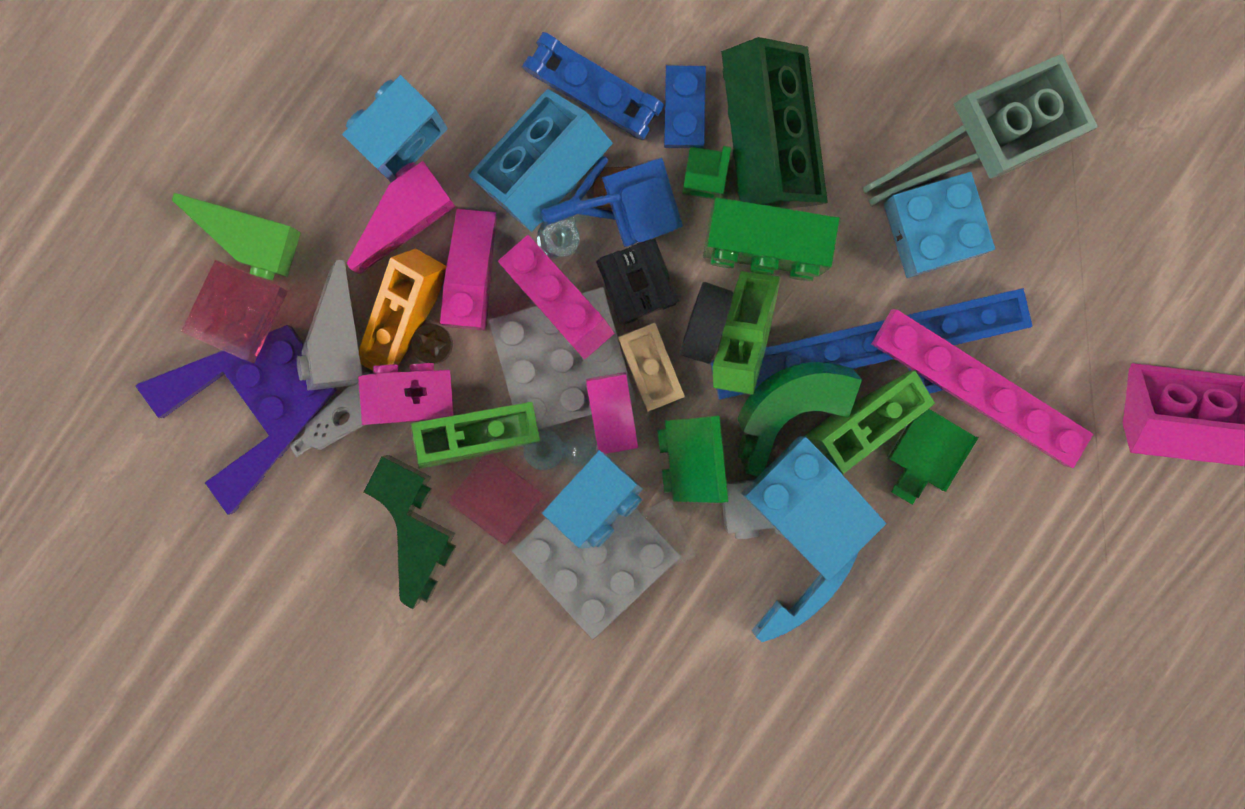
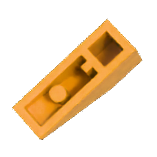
M416 248L390 258L359 348L360 363L372 371L373 366H399L411 345L413 334L422 326L437 300L445 278L446 265Z

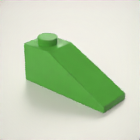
M177 193L173 194L172 201L234 259L251 267L249 274L273 281L275 274L288 277L301 234L300 231L291 226Z
M911 370L855 401L849 418L832 414L803 437H806L844 474L932 407L935 402L917 372Z
M533 402L411 423L419 469L459 462L540 442Z

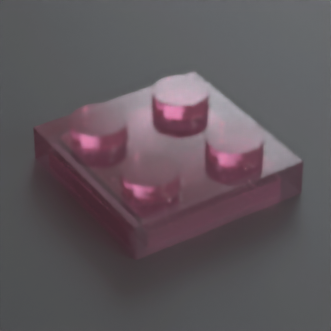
M215 260L181 332L254 364L288 291Z

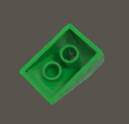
M720 416L664 421L665 429L657 430L660 453L668 454L669 469H662L664 493H672L673 502H728Z

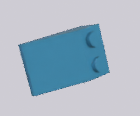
M798 436L741 493L827 581L831 580L887 524L843 474L803 436Z

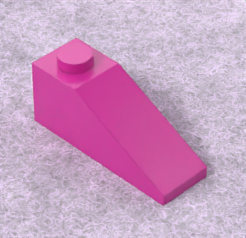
M424 161L417 165L415 162L409 163L395 174L397 179L389 184L347 261V265L352 271L358 274L363 273L456 207Z
M456 210L443 285L440 324L446 327L486 331L496 212Z

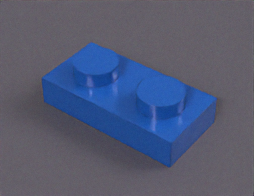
M666 65L664 148H704L706 66Z

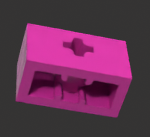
M434 363L410 365V372H398V365L373 366L374 374L358 376L362 425L427 421L454 416L450 370L435 371Z

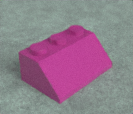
M1132 363L1128 373L1123 416V428L1130 453L1245 466V376Z

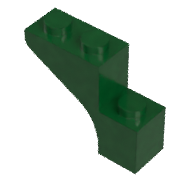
M390 455L381 456L364 493L383 504L395 521L398 544L399 598L405 606L414 609L421 600L427 603L438 583L437 580L433 579V576L439 564L446 567L455 551L456 545L451 543L455 533L413 512L415 507L421 510L425 505L432 490L431 487L427 486L431 476Z

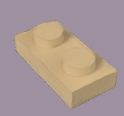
M656 323L618 337L647 412L685 397Z

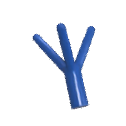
M601 157L572 199L541 210V215L546 225L577 214L615 220L613 211L592 207L619 201L621 198L620 194L614 193L581 201L607 164L608 159L606 157Z

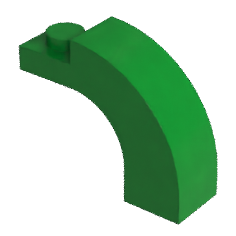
M808 362L787 367L763 381L755 389L754 394L748 397L737 419L743 432L749 434L743 435L738 449V457L741 458L746 473L759 476L765 470L777 433L794 416L809 411H823L849 418L862 381L858 374L852 368L838 364Z

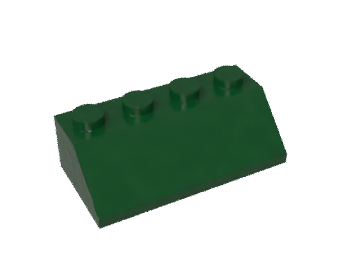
M757 37L721 51L740 201L785 209L828 203L808 47Z

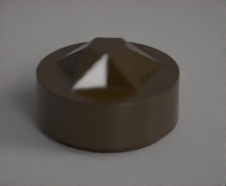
M426 324L418 328L413 334L411 347L414 355L420 361L438 364L445 361L451 354L453 341L450 333L445 328L436 324Z

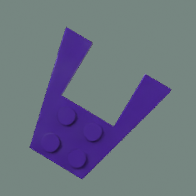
M290 325L265 333L136 385V388L158 418H165L225 374L269 436L205 482L227 515L237 511L241 502L258 486L265 477L266 472L278 458L283 456L301 430L305 429V425L318 414L337 391L336 387L308 391L306 380L300 381L297 370V356H302L304 343Z

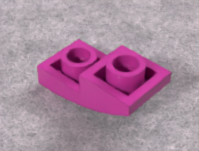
M626 372L586 379L598 451L600 450L604 454L637 449L638 443Z

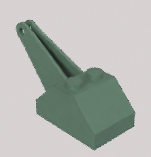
M1059 54L961 98L954 103V107L963 123L961 127L862 189L866 194L899 178L968 135L977 153L892 187L869 200L870 205H876L902 191L979 161L982 162L990 179L1000 177L1096 129L1098 125L1063 54Z

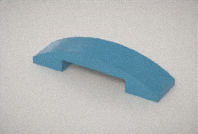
M858 553L831 580L827 581L819 574L790 610L779 601H776L752 629L755 637L761 642L777 638L811 618L830 600L842 585Z

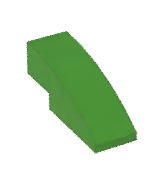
M745 271L740 272L723 330V337L713 363V388L754 394L773 319L780 284L779 276Z

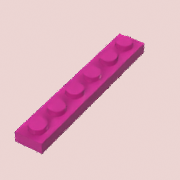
M897 309L890 311L871 343L874 347L911 370H915L925 379L1066 467L1074 468L1094 435Z

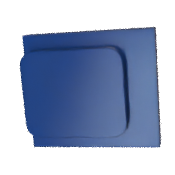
M662 158L602 177L607 195L618 193L621 196L619 201L610 204L624 247L644 242L683 227Z

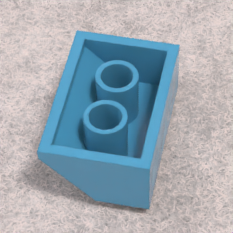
M547 88L468 176L513 218L532 232L540 223L544 222L541 210L557 205L566 194L570 193L575 188L577 182L593 165L598 163L613 143L586 111Z

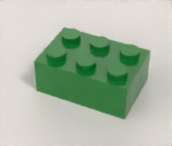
M715 197L709 215L703 258L711 259L710 264L717 267L734 268L735 263L751 265L750 271L754 273L773 275L774 270L790 272L789 278L813 281L814 277L821 276L832 267L840 217Z

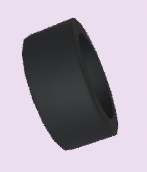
M707 282L702 283L685 332L680 355L707 364L712 362L730 311L734 295L732 290Z

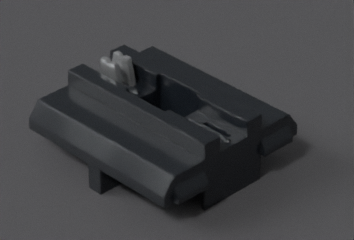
M655 238L605 255L596 261L620 324H628L655 311L675 306L679 302ZM642 271L648 287L633 292L627 276ZM647 296H648V299H649L650 304H651L652 307H650V305H649V303H648V300H647V298H646ZM641 299L643 300L646 309H644Z

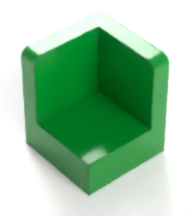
M723 146L722 151L691 147L682 195L715 200V197L722 198L731 147Z

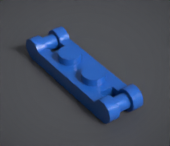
M542 32L536 42L539 47L533 57H527L522 68L530 75L632 136L644 140L650 131L648 127L653 116H659L664 104L656 97L640 91L563 45L552 35ZM551 56L561 61L555 72L546 66ZM631 103L640 108L634 118L625 114Z

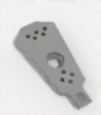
M364 372L362 375H368L373 373ZM359 382L346 388L305 425L304 435L290 444L295 457H299L311 447L322 450L364 426L361 420ZM344 413H349L350 417L345 424L340 425V417Z

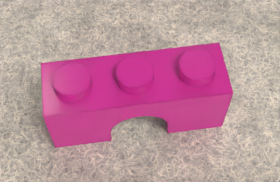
M529 235L525 236L498 260L505 271L584 360L615 334L601 314Z

